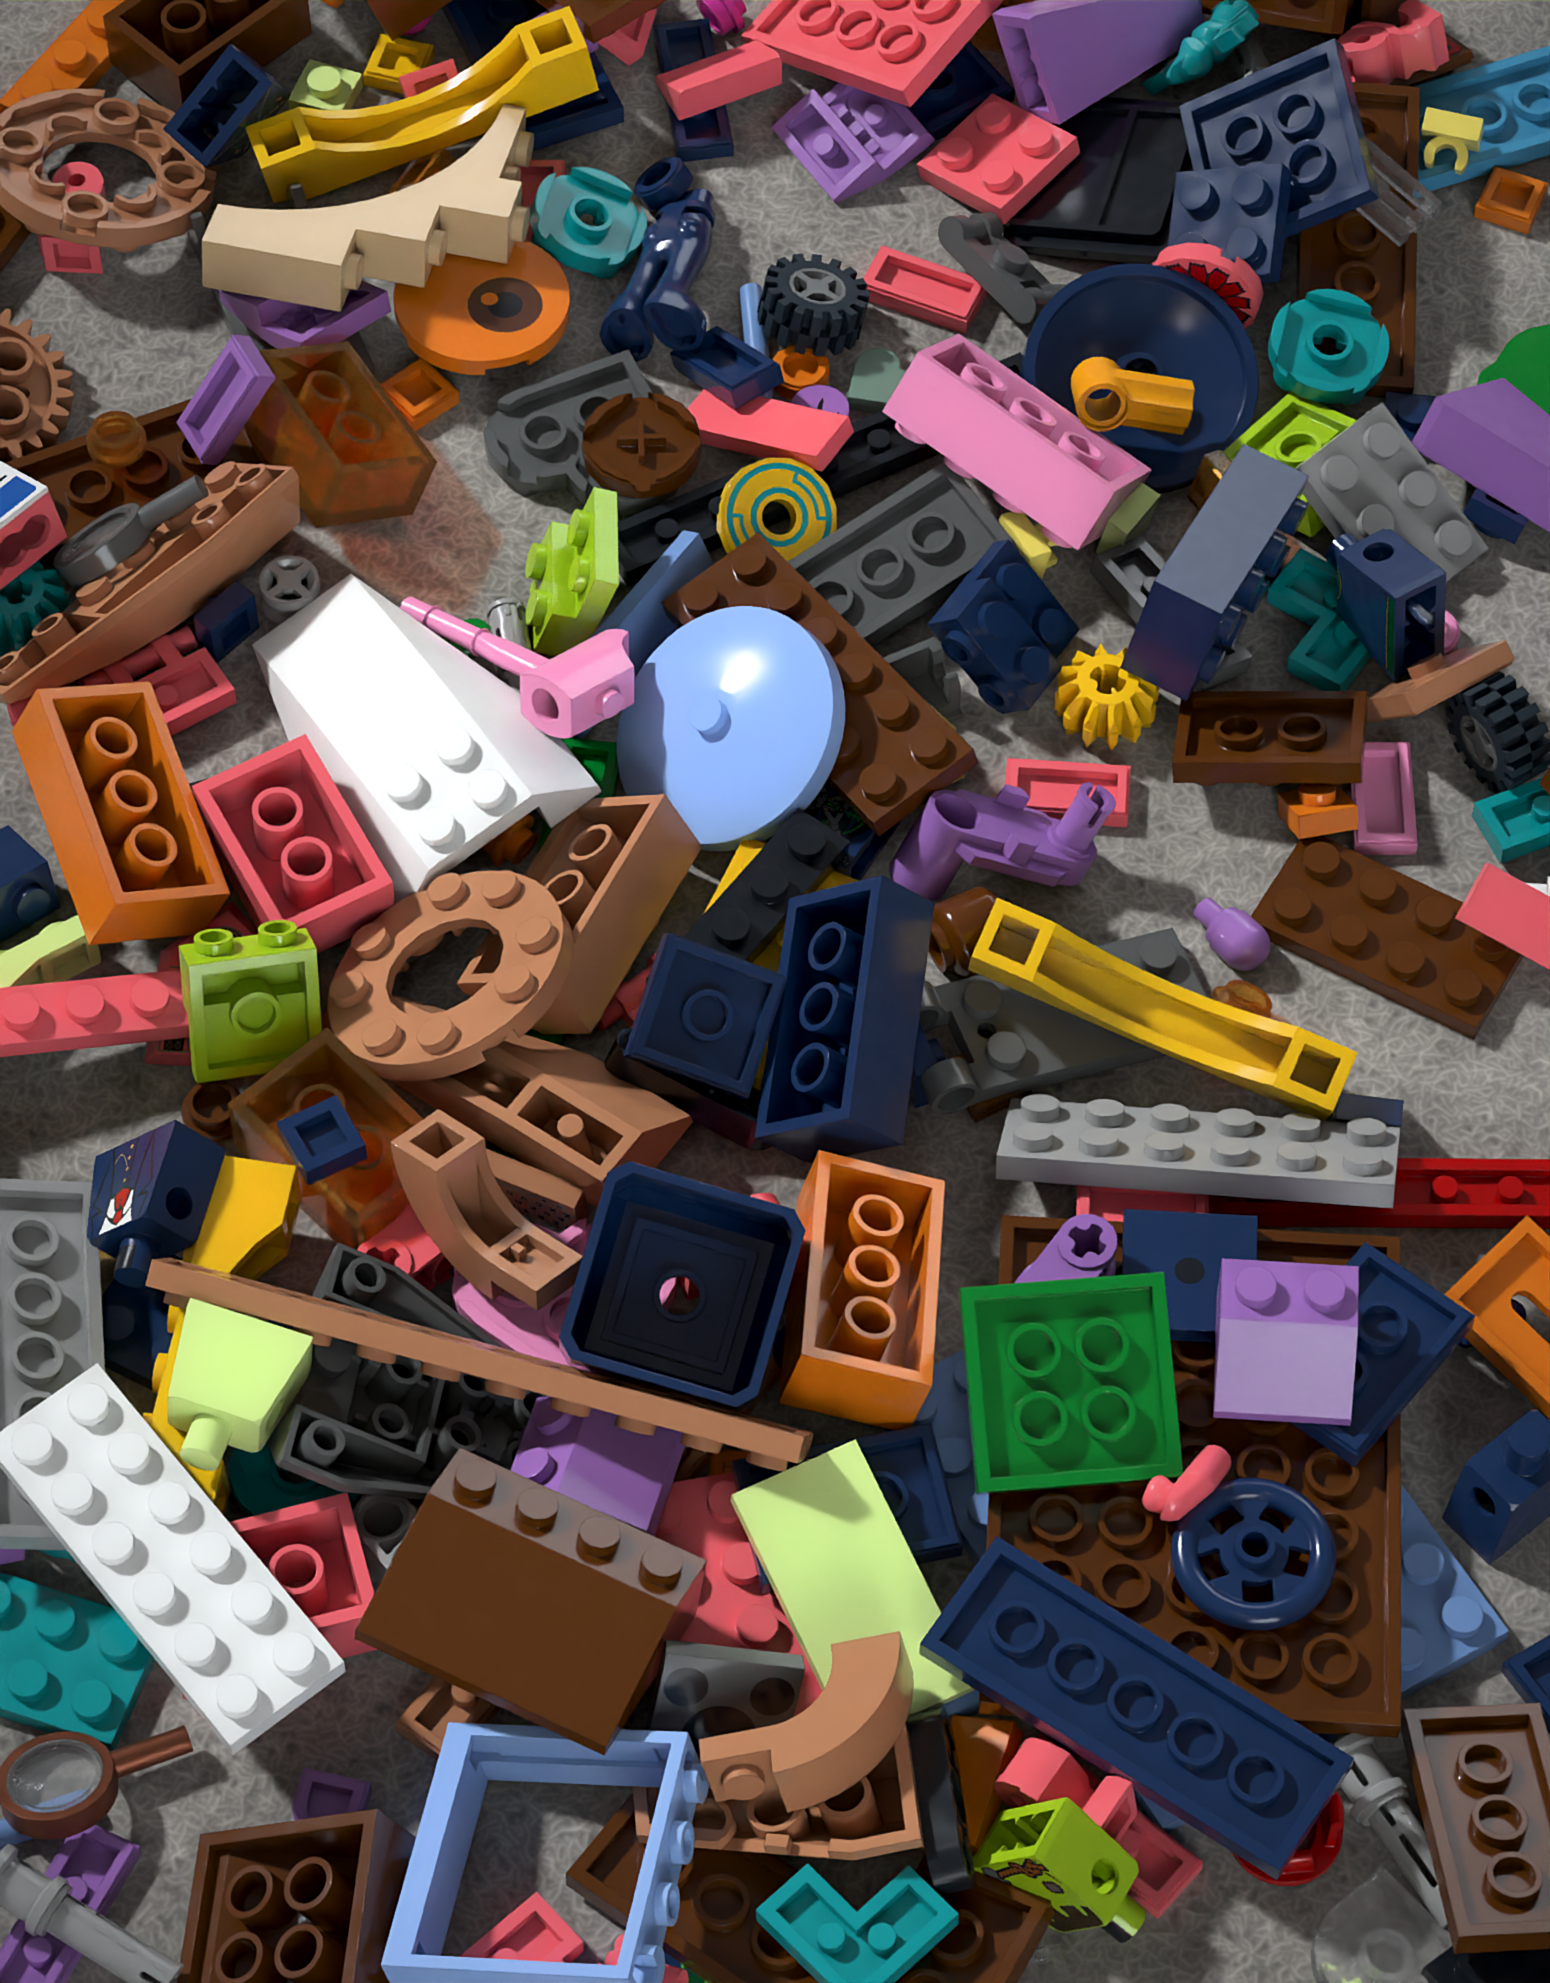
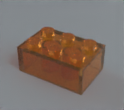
M346 341L259 351L276 378L244 425V429L270 465L294 468L299 476L300 507L315 528L413 515L437 461L351 344Z
M325 1028L229 1102L227 1106L234 1144L249 1159L296 1166L279 1137L277 1122L337 1095L366 1144L367 1159L309 1186L297 1168L302 1196L300 1208L337 1244L339 1242L357 1250L362 1243L370 1240L393 1222L410 1205L396 1171L390 1142L422 1121L423 1118L361 1059L354 1055L328 1028Z

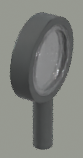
M194 475L141 508L136 503H128L103 514L81 529L59 550L53 560V565L69 586H79L100 577L120 564L139 548L150 535L152 529L209 496L205 483L198 475Z

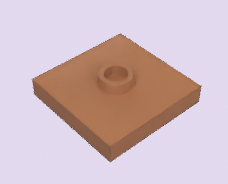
M1507 641L1456 649L1444 656L1439 652L1407 667L1408 674L1367 695V722L1372 723L1418 715L1512 665V661L1515 658Z

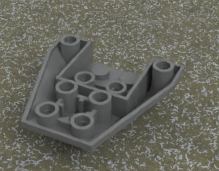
M339 1242L333 1249L312 1296L503 1348L399 1267ZM333 1337L330 1347L313 1344L311 1370L308 1378L266 1442L278 1467L337 1491L424 1500L428 1491L459 1448L511 1470L536 1399L546 1397L547 1395L526 1390L524 1400L500 1396L484 1390L487 1381L485 1378L462 1372L459 1382L438 1379L420 1373L422 1361L397 1355L395 1364L372 1361L355 1355L357 1343Z

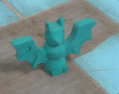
M1224 0L1218 3L1211 10V19L1199 25L1192 32L1191 37L1183 39L1178 56L1165 61L1162 64L1163 68L1159 72L1150 76L1141 84L1151 96H1154L1170 85H1178L1206 76L1213 67V64L1223 62L1235 48L1251 38L1250 34L1259 25L1258 19L1260 18L1254 8L1245 0Z

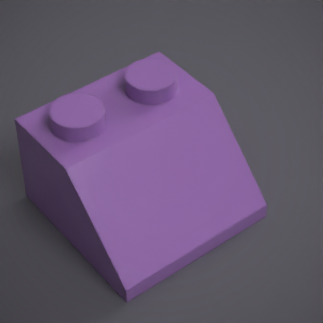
M1222 1258L1216 1297L1213 1418L1350 1426L1358 1335L1359 1266Z
M551 1396L537 1398L510 1471L655 1536L685 1445L680 1443L683 1432L657 1426L655 1435L640 1434L615 1426L617 1414L591 1408L589 1417H579L551 1409L549 1407Z

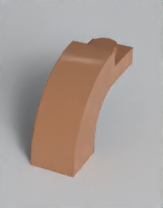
M438 1109L390 1142L397 1174L416 1216L446 1259L479 1291L492 1300L507 1291L538 1311L575 1284L583 1256L530 1223L510 1203L499 1187L490 1168L484 1137Z
M900 1631L831 1644L832 1668L828 1682L819 1697L797 1716L767 1727L699 1739L701 1765L716 1802L731 1799L749 1800L763 1793L779 1791L786 1811L789 1813L814 1806L839 1795L869 1774L893 1747L908 1718L914 1688L913 1669Z

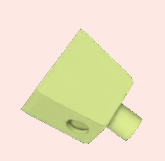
M190 1298L186 1307L168 1395V1423L176 1429L188 1432L180 1450L181 1458L195 1468L213 1471L219 1467L227 1445L250 1453L262 1450L308 1378L311 1370L313 1337Z

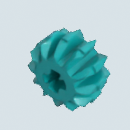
M39 560L0 590V657L7 653L11 647L15 648V651L20 650L33 638L32 630L40 621L52 614L62 613L70 606L69 596L64 591L62 579L57 574L56 569L44 570Z

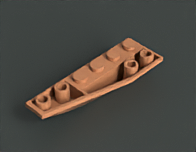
M230 461L213 469L204 479L209 496L161 524L147 537L139 548L105 575L103 574L90 582L82 584L75 593L77 599L62 613L52 614L40 621L32 630L33 638L20 650L0 657V703L11 704L33 696L37 689L57 688L119 661L169 632L197 612L209 598L223 592L300 523L299 476L294 468Z
M391 994L394 1005L406 1013L426 1015L446 1011L432 1005ZM326 1010L321 1016L322 1039L348 1054L334 1035L328 1019V1010ZM514 1031L497 1046L481 1052L486 1061L462 1072L427 1081L405 1082L390 1080L435 1109L443 1111L484 1137L485 1140L524 1164L569 1181L583 1189L586 1202L595 1208L598 1207L609 1171L628 1161L656 1168L693 1123L692 1117L652 1092L618 1079L606 1069L603 1062L590 1054L525 1034L519 1038Z

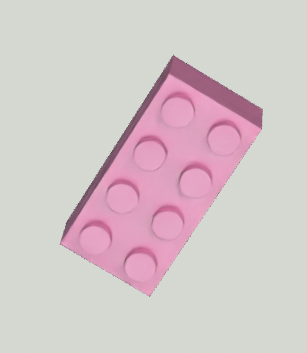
M956 334L919 351L882 411L896 421L895 428L900 434L915 443H927L945 456L943 461L953 472L968 479H978L993 490L992 496L1001 506L1015 513L1024 512L1042 525L1041 531L1049 540L1064 548L1073 547L1076 550H1080L1101 537L1110 517L1140 482H1145L1152 469L1101 433L1088 429L1080 422L1077 416L960 334Z

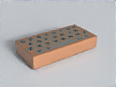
M486 1149L492 1173L502 1192L516 1210L563 1229L569 1228L578 1220L589 1217L583 1189L569 1181Z

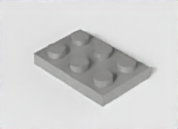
M1383 402L1372 408L1295 468L1309 475L1302 494L1335 539L1343 534H1352L1360 541L1382 529H1391L1446 572V582L1489 549Z

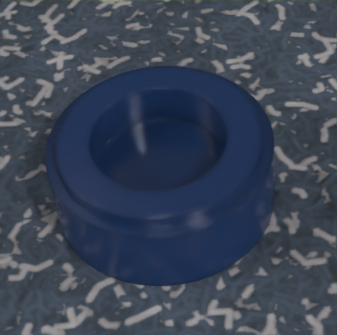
M667 157L657 161L641 174L635 184L634 193L648 211H658L665 205L677 201L692 184L693 175L679 157Z

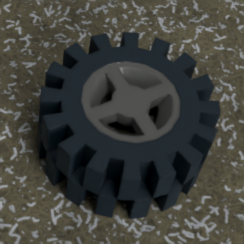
M801 253L793 254L791 262L786 257H782L777 260L776 266L771 264L768 268L757 311L759 325H765L763 332L768 337L778 335L776 344L784 348L789 343L795 344L794 352L804 355L805 349L811 348L813 349L814 356H824L826 348H828L833 355L841 354L843 347L851 349L855 345L856 339L859 340L869 301V291L866 290L867 283L864 278L856 279L857 271L852 267L842 271L840 269L842 262L832 258L830 263L827 264L821 262L822 255L812 254L811 261H806Z
M1500 671L1448 698L1447 703L1450 706L1445 708V715L1452 721L1447 724L1449 734L1455 735L1458 740L1453 743L1457 753L1463 751L1466 756L1464 763L1469 769L1474 768L1477 779L1482 784L1487 782L1488 790L1494 793L1497 791L1501 793L1515 788L1549 769L1548 765H1550V754L1548 753L1550 752V740L1544 737V734L1549 732L1546 722H1540L1536 715L1541 712L1536 702L1530 705L1527 701L1529 693L1523 686L1516 688L1515 678L1510 675L1505 677L1504 673Z

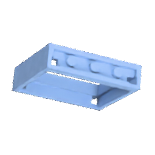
M448 1722L381 1962V1967L389 1982L662 1983L665 1972V1956L662 1946L667 1926H674L676 1924L680 1909V1894L677 1886L682 1864L688 1865L691 1862L694 1852L695 1835L692 1821L697 1803H704L709 1788V1782L689 1733L621 1729L606 1754L602 1755L542 1726ZM488 1780L660 1788L617 1965L441 1956Z

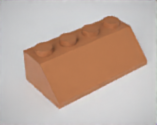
M665 794L592 798L554 826L524 874L539 882L553 895L570 924L574 942L573 957L567 979L553 1004L532 1027V1029L539 1033L591 1034L594 1027L601 1021L604 1010L622 980L631 971L632 964L649 935L659 924L660 917L677 888L686 879L688 870L702 846ZM491 931L488 932L457 982L460 989L471 997L488 983L500 965L504 945L498 934H492Z

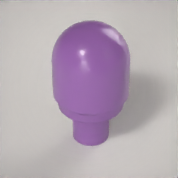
M1210 897L1205 898L1197 905L1194 910V917L1207 928L1205 938L1209 942L1210 948L1228 965L1237 970L1250 971L1258 968L1266 961L1271 949L1269 935L1244 910H1238L1236 907L1224 910Z

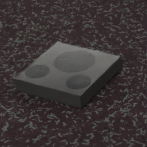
M665 1639L645 1730L688 1732L700 1760L699 1739L767 1727L787 1721L794 1717L805 1672L803 1656Z

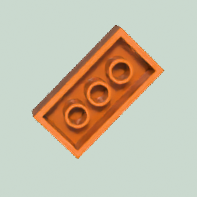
M151 682L37 689L11 732L88 944L96 945L195 935L200 931L206 930L230 895V891Z
M821 1150L818 1151L796 1204V1214L806 1231L789 1286L779 1393L780 1404L891 1430L912 1427L933 1382L945 1195L944 1180Z

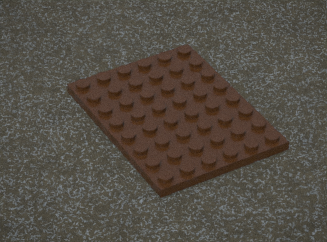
M1002 1215L998 1285L1015 1283L1020 1274L1036 1261L1061 1229L1062 1225L1069 1219ZM1108 1221L1113 1226L1117 1235V1252L1114 1258L1116 1260V1275H1121L1123 1222ZM1257 1229V1260L1346 1265L1360 1247L1367 1242L1400 1265V1237ZM1171 1340L1183 1472L1203 1448L1208 1445L1220 1446L1228 1452L1231 1458V1468L1221 1482L1238 1478H1263L1285 1484L1312 1501L1321 1511L1331 1528L1336 1545L1337 1561L1335 1575L1327 1594L1305 1617L1276 1629L1244 1630L1222 1624L1204 1614L1188 1599L1177 1581L1171 1561V1540L1177 1521L1160 1520L1159 1513L1148 1511L1142 1503L1144 1492L1150 1481L988 1495L986 1550L996 1536L1313 1733L1341 1735L1357 1733L1364 1736L1398 1738L1401 1728V1413L1356 1467H1353L1290 1422L1213 1418L1215 1343ZM1169 1479V1480H1170L1171 1482L1175 1483L1178 1479ZM1267 1508L1259 1519L1274 1525L1281 1533H1285L1293 1522L1282 1513L1271 1508ZM1228 1509L1218 1514L1209 1523L1219 1534L1224 1535L1228 1528L1240 1522L1241 1519L1231 1509ZM1247 1543L1242 1547L1246 1554L1253 1557H1260L1266 1553L1265 1548L1260 1545ZM1290 1550L1284 1573L1304 1578L1308 1568L1309 1555ZM1215 1552L1199 1558L1202 1570L1209 1581L1227 1575L1221 1566L1219 1553ZM1270 1584L1255 1588L1242 1586L1243 1601L1268 1602L1273 1600L1272 1586ZM979 1692L978 1714L1016 1716Z

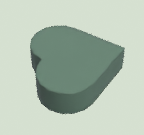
M871 348L858 356L847 395L849 410L875 414L884 409L906 373V370L900 369V361L896 354L884 348Z

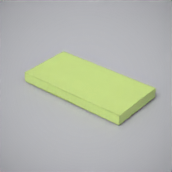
M856 1439L731 1495L730 1501L822 1691L828 1682L832 1668L831 1644L897 1631L901 1633L913 1669L914 1688L908 1715L937 1708L975 1690L919 1654L920 1642L938 1619L941 1611Z

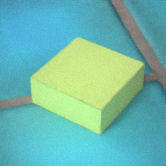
M1140 482L1107 521L1096 553H1101L1120 544L1124 545L1127 541L1139 537L1149 525L1161 495L1143 482Z

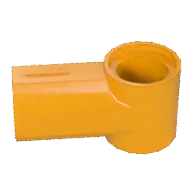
M1091 357L1082 361L1071 375V390L1076 412L1080 422L1088 429L1106 432L1122 425L1183 435L1185 429L1189 427L1195 392L1192 380L1122 370L1113 360L1105 357ZM1096 390H1112V393L1105 398H1088Z

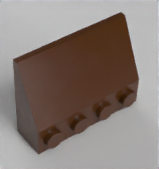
M459 1448L428 1491L355 1629L354 1639L605 1755L656 1677L665 1639L679 1641L696 1615L707 1560Z
M378 1809L200 1834L180 1960L184 1967L177 1983H390L381 1967V1962L416 1837Z

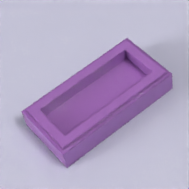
M232 335L176 422L202 464H220L276 378L250 336Z

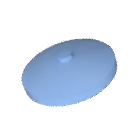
M737 606L719 609L702 615L679 628L644 663L634 679V704L623 709L620 715L616 752L620 779L626 795L665 794L701 844V850L704 851L737 850L741 841L755 839L761 842L775 835L798 808L804 811L815 799L829 777L840 750L845 725V697L839 671L829 651L810 631L789 617L762 607Z

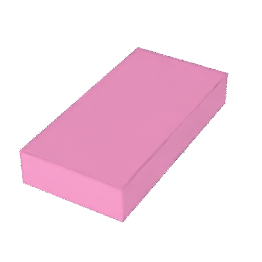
M1365 742L1362 783H1349V797L1358 806V829L1352 830L1353 851L1362 855H1416L1418 843L1410 742Z

